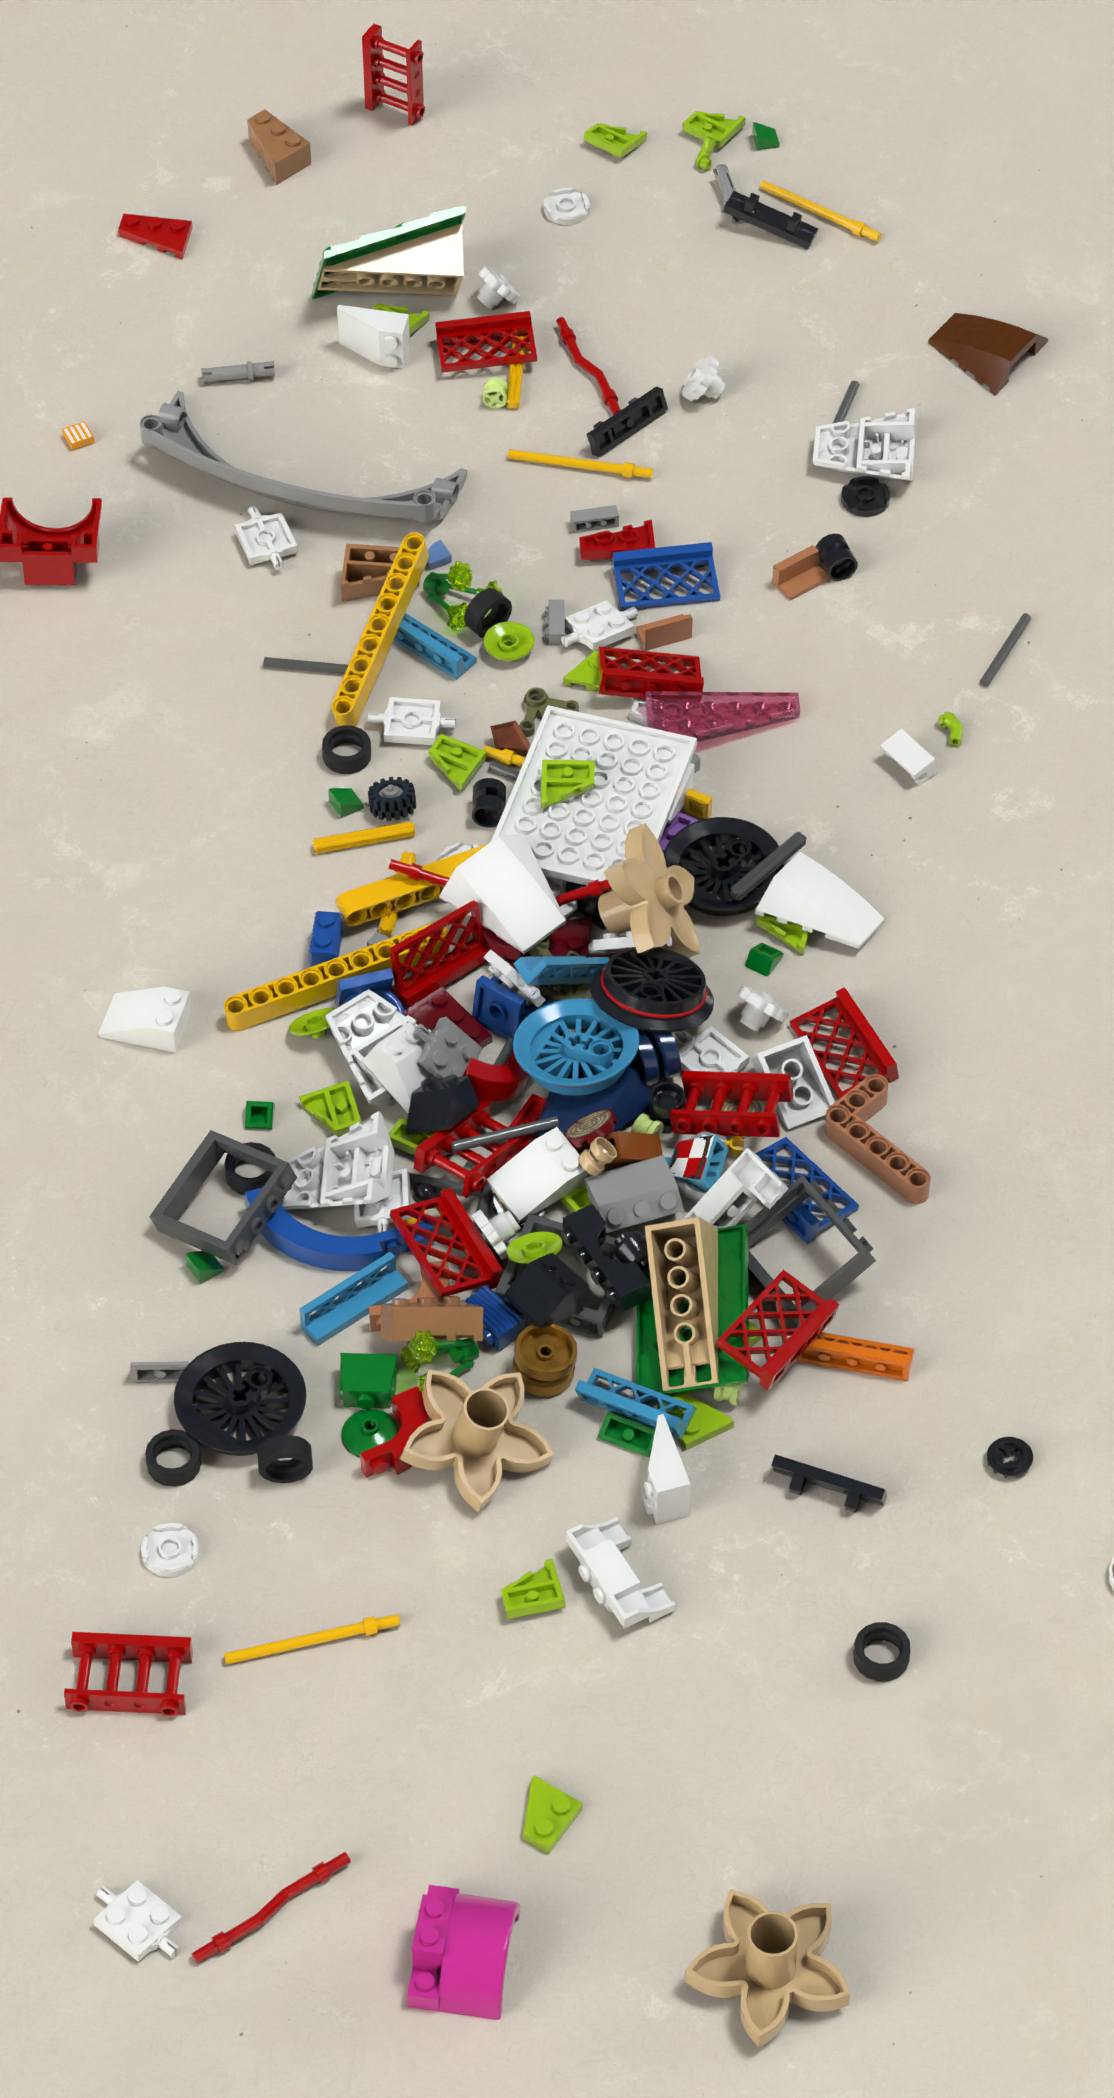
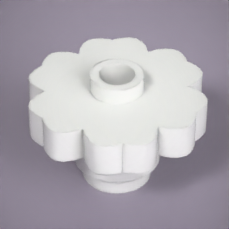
M485 265L478 271V275L483 278L485 284L480 288L477 298L488 308L492 309L494 305L497 306L503 298L515 304L521 297L509 284L511 281L502 273L497 274Z
M709 354L696 362L683 383L684 388L681 392L683 397L692 402L694 399L698 400L702 395L714 399L721 395L725 388V382L722 381V377L717 375L718 370L716 369L719 362L715 357Z
M742 984L737 992L741 998L748 1002L741 1013L743 1016L740 1022L756 1032L761 1027H765L770 1017L784 1023L789 1015L786 1010L774 1003L775 998L763 990L758 993Z
M481 1209L472 1214L471 1217L482 1231L480 1234L488 1247L492 1246L502 1261L509 1258L507 1247L504 1243L516 1236L515 1232L521 1229L509 1211L503 1214L500 1212L490 1220L486 1218Z

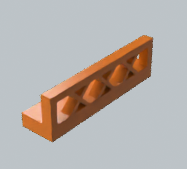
M822 1332L796 1361L908 1381L914 1348Z

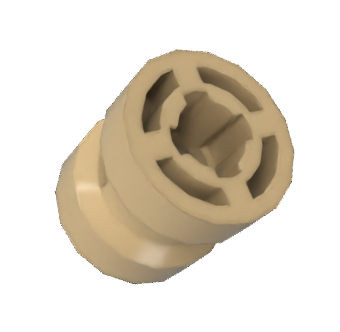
M597 1137L590 1144V1149L584 1150L579 1155L578 1160L586 1172L593 1176H598L605 1169V1164L611 1163L617 1157V1151L608 1140Z

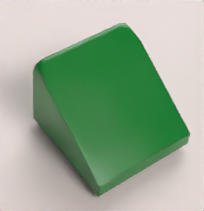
M753 122L752 135L757 149L780 147L774 128Z
M352 788L328 789L329 801L340 817L364 808L363 803Z
M760 943L750 949L745 966L764 976H768L783 958L784 953L764 943Z
M246 1101L245 1128L272 1130L275 1103Z
M194 1251L185 1254L186 1266L200 1284L224 1272L223 1266L214 1255L204 1251Z

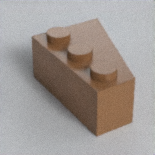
M264 109L247 119L249 142L258 157L262 158L266 170L270 171L276 185L311 165L310 142Z
M346 543L341 578L342 602L379 595L400 547Z
M444 1296L443 1301L434 1302L432 1297H419L417 1302L409 1303V1299L393 1298L392 1303L381 1304V1338L390 1341H429V1339L456 1341V1338H471L473 1341H483V1307L461 1302L458 1296Z

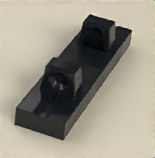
M736 191L732 192L724 206L723 212L807 250L809 249L817 235L818 228L801 221V214L794 212L792 216L780 212L760 203V196L754 193L747 197Z
M656 386L640 398H633L624 409L606 421H599L593 425L594 429L586 434L592 455L601 456L668 410L663 388Z
M776 1454L771 1464L774 1472L792 1477L789 1486L791 1493L801 1495L806 1482L847 1495L844 1504L845 1510L854 1513L857 1512L861 1500L884 1507L887 1493L883 1488Z

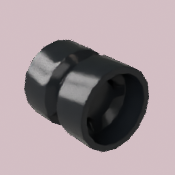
M836 533L829 534L817 543L815 547L819 550V560L823 563V567L830 579L841 581L855 573L858 562L842 535Z
M480 779L473 786L472 820L482 827H496L505 809L506 786L498 779Z
M661 1082L650 1091L649 1117L652 1121L658 1120L664 1124L662 1133H672L669 1113L672 1109H684L685 1092L676 1083Z

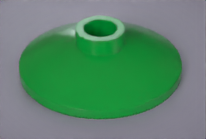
M365 1409L354 1413L346 1420L342 1428V1441L350 1453L360 1457V1453L395 1437L399 1432V1427L395 1419L388 1413L377 1409Z

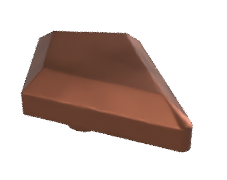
M516 720L490 726L496 749H509L518 754L528 753L531 745Z

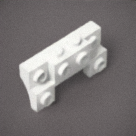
M746 1148L682 1220L700 1217L717 1228L735 1226L758 1200L771 1209L789 1188L777 1174L765 1165L757 1154Z
M617 1517L594 1525L580 1524L566 1531V1542L580 1561L578 1571L584 1582L589 1581L593 1587V1594L600 1605L604 1604L609 1613L613 1611L624 1629L645 1618L652 1622L675 1611L676 1604L674 1601L671 1602L663 1590L661 1582L640 1590L639 1579L619 1551L631 1545V1537L626 1535Z

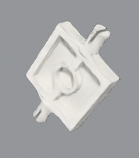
M251 506L248 509L251 519L235 525V533L250 565L271 560L275 570H279V567L281 570L285 566L281 557L298 553L296 541L282 512L273 515H261L257 506H253L254 510Z
M605 600L565 617V626L572 633L561 637L562 644L567 647L575 642H580L587 645L592 651L599 649V646L605 647L635 634V625L629 620L637 617L638 611L635 607L623 612L618 611Z
M389 697V704L384 713L369 712L368 723H383L385 728L384 742L433 745L440 727L456 728V718L441 717L440 700Z
M631 931L626 932V934L608 933L603 934V939L593 940V943L589 944L588 949L590 954H608L610 951H622L635 947ZM671 936L668 942L662 947H670L672 945Z
M491 949L484 956L491 964L488 970L504 982V985L509 990L527 999L526 1004L531 1001L539 1008L545 1001L540 995L538 988L534 985H527L522 976Z
M712 1026L695 1036H691L685 1030L675 1032L674 1036L684 1043V1046L679 1050L681 1069L683 1071L738 1072L749 1064L750 1056Z
M407 1168L393 1171L391 1196L376 1203L354 1205V1219L357 1228L377 1225L378 1233L389 1230L388 1224L393 1222L389 1216L390 1211L411 1204L410 1175ZM408 1215L401 1217L402 1220L412 1219Z
M137 1880L126 1891L117 1896L106 1888L105 1885L97 1890L96 1896L104 1901L107 1907L94 1918V1926L139 1962L149 1952L161 1948L171 1958L178 1955L181 1948L168 1938L171 1932L182 1923V1916Z

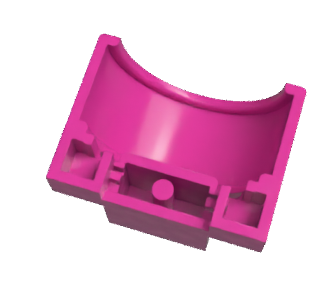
M429 1885L427 1895H422L412 1945L413 1968L407 1994L408 2007L500 2020L503 2009V1990L508 1950L514 1921L519 1920L520 1917L519 1903L510 1900L460 1894V1889ZM437 1975H441L440 1982L437 1980Z

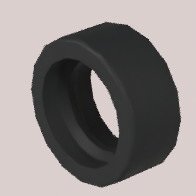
M495 588L481 591L472 599L465 611V625L479 637L484 638L486 632L492 626L508 621L512 611L511 601Z
M349 725L335 727L327 732L322 741V755L325 765L330 770L340 774L356 773L367 767L371 761V740L368 734L361 728ZM350 743L359 746L361 751L351 756H340L335 754L332 749L338 745Z
M243 1143L275 1157L273 1151L261 1143ZM227 1154L224 1163L227 1184L233 1191L241 1195H245L244 1192L264 1187L273 1174L266 1170L265 1173L258 1177H242L236 1174L235 1168L245 1161Z
M175 1429L162 1431L155 1435L147 1444L145 1452L148 1473L154 1481L164 1486L176 1487L190 1482L199 1473L201 1467L199 1444L187 1432ZM169 1448H182L188 1451L191 1456L186 1464L177 1468H165L157 1463L156 1458L159 1453Z
M282 1435L269 1438L261 1443L257 1449L259 1474L268 1481L292 1483L302 1480L313 1470L311 1444L299 1436ZM283 1458H293L290 1460H278Z
M875 1622L867 1625L857 1634L853 1651L854 1664L858 1671L866 1678L877 1682L891 1681L899 1678L906 1671L910 1661V1640L906 1633L897 1625L887 1622ZM884 1640L898 1647L900 1654L895 1661L890 1663H877L866 1657L864 1649L871 1642Z

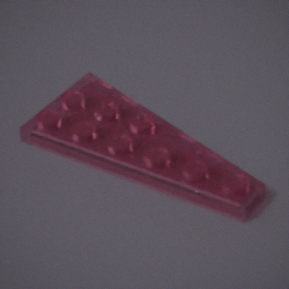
M645 691L647 726L649 728L697 738V742L800 717L798 693Z

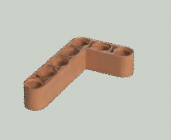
M870 1075L826 1110L825 1134L907 1201L913 1204L924 1203L929 1197L931 1177L928 1171L866 1123V1121L886 1106L888 1098V1080L882 1075Z

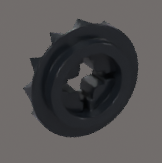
M1002 1437L995 1440L988 1448V1466L993 1468L994 1474H1003L1005 1479L1008 1476H1015L1018 1479L1020 1474L1028 1473L1030 1466L1033 1464V1452L1030 1446L1019 1438ZM1015 1455V1462L1010 1460L1004 1463L1005 1456L1011 1457Z

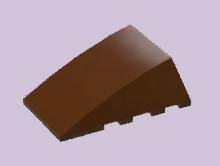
M954 313L928 340L930 345L949 360L954 359L959 363L958 367L964 372L968 370L975 376L974 380L979 384H986L990 388V392L995 396L1009 382L1010 368L1026 351L1036 355L1048 342V338L1018 326L990 318Z

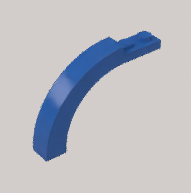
M262 1188L244 1192L246 1210H248ZM281 1204L272 1213L260 1233L272 1246L285 1255L310 1266L335 1271H360L390 1251L394 1256L411 1251L397 1228L365 1236L331 1235L303 1225L294 1219ZM424 1221L420 1222L418 1227L433 1232L432 1224ZM414 1235L416 1242L428 1246L430 1239Z

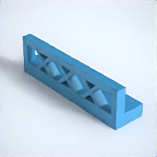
M404 614L394 641L456 680L477 663V657L408 614Z
M586 956L520 957L514 965L527 985L591 984L595 973L607 965L609 958H586Z
M391 1251L300 1308L301 1329L317 1346L369 1314V1306L385 1304L408 1290V1282L396 1270V1257Z
M596 1368L593 1369L587 1382L579 1380L574 1389L581 1401L656 1429L658 1415L664 1414L672 1436L682 1439L696 1411L694 1405ZM598 1378L608 1381L611 1389L605 1390L595 1386ZM629 1389L634 1392L636 1398L631 1400L617 1393ZM650 1399H656L659 1401L661 1408L655 1409L642 1403ZM677 1408L685 1410L682 1419L667 1412Z

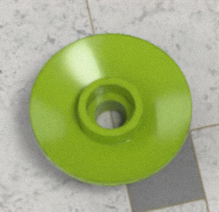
M502 622L492 626L486 632L484 647L491 656L499 660H518L527 656L532 651L534 635L523 624Z
M335 1008L319 1009L298 1017L290 1024V1033L297 1036L311 1035L312 1038L325 1036L330 1028L325 1015L335 1010Z
M552 1232L525 1234L516 1238L508 1245L507 1255L514 1262L530 1263L551 1252L556 1255L562 1249V1239L559 1235Z

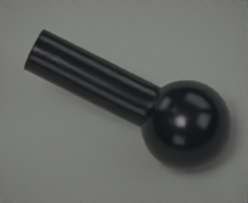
M420 1183L415 1187L413 1193L414 1199L417 1202L440 1197V1194L435 1192L434 1187L429 1183Z

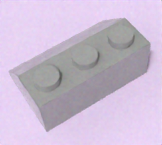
M664 1155L607 1170L598 1176L590 1175L584 1177L590 1204L595 1207L606 1222V1233L684 1211L678 1185Z

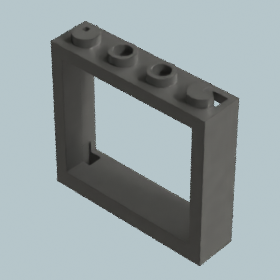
M210 1130L149 1217L159 1232L237 1265L242 1256L248 1252L249 1246L256 1236L262 1232L265 1223L272 1213L278 1209L286 1193L291 1190L297 1176L288 1162ZM224 1153L273 1173L226 1241L178 1221Z
M802 1175L788 1187L789 1189L771 1209L765 1206L745 1223L748 1225V1248L810 1196L858 1252L813 1291L827 1302L876 1262L870 1253L874 1248L863 1236L858 1239L853 1234L857 1229L847 1217L843 1220L840 1219L837 1214L841 1210L831 1199L825 1201L821 1197L824 1191L814 1180L809 1183ZM749 1251L748 1268L766 1288L774 1279ZM778 1285L779 1294H785V1292ZM809 1300L801 1301L802 1311H814L817 1308ZM781 1301V1306L785 1311H796V1305L792 1301ZM792 1318V1320L799 1326L798 1318Z
M529 1214L520 1236L533 1232H552L559 1235L562 1239L561 1230H563V1223L550 1220L544 1216ZM606 1235V1240L599 1248L603 1255L615 1259L613 1251L616 1247L614 1241L617 1238ZM509 1259L495 1293L519 1315L525 1316L504 1297L505 1292L512 1285L521 1264ZM604 1295L598 1311L584 1307L583 1311L554 1324L602 1338L615 1309V1304L611 1305Z

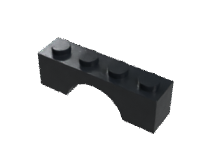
M592 1204L563 1217V1230H561L563 1241L566 1245L572 1246L579 1263L587 1266L592 1280L596 1285H601L611 1305L615 1304L622 1313L650 1299V1281L636 1262L618 1263L608 1259L600 1251V1246L606 1240V1222Z

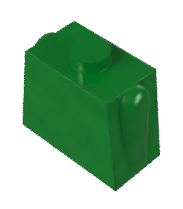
M340 1353L338 1397L344 1400V1407H360L362 1409L390 1408L392 1396L396 1395L397 1354Z

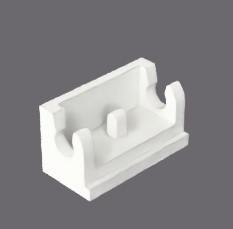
M900 729L880 745L881 750L885 752L884 755L887 758L892 757L911 775L917 785H921L932 776L938 774L935 758L903 729Z

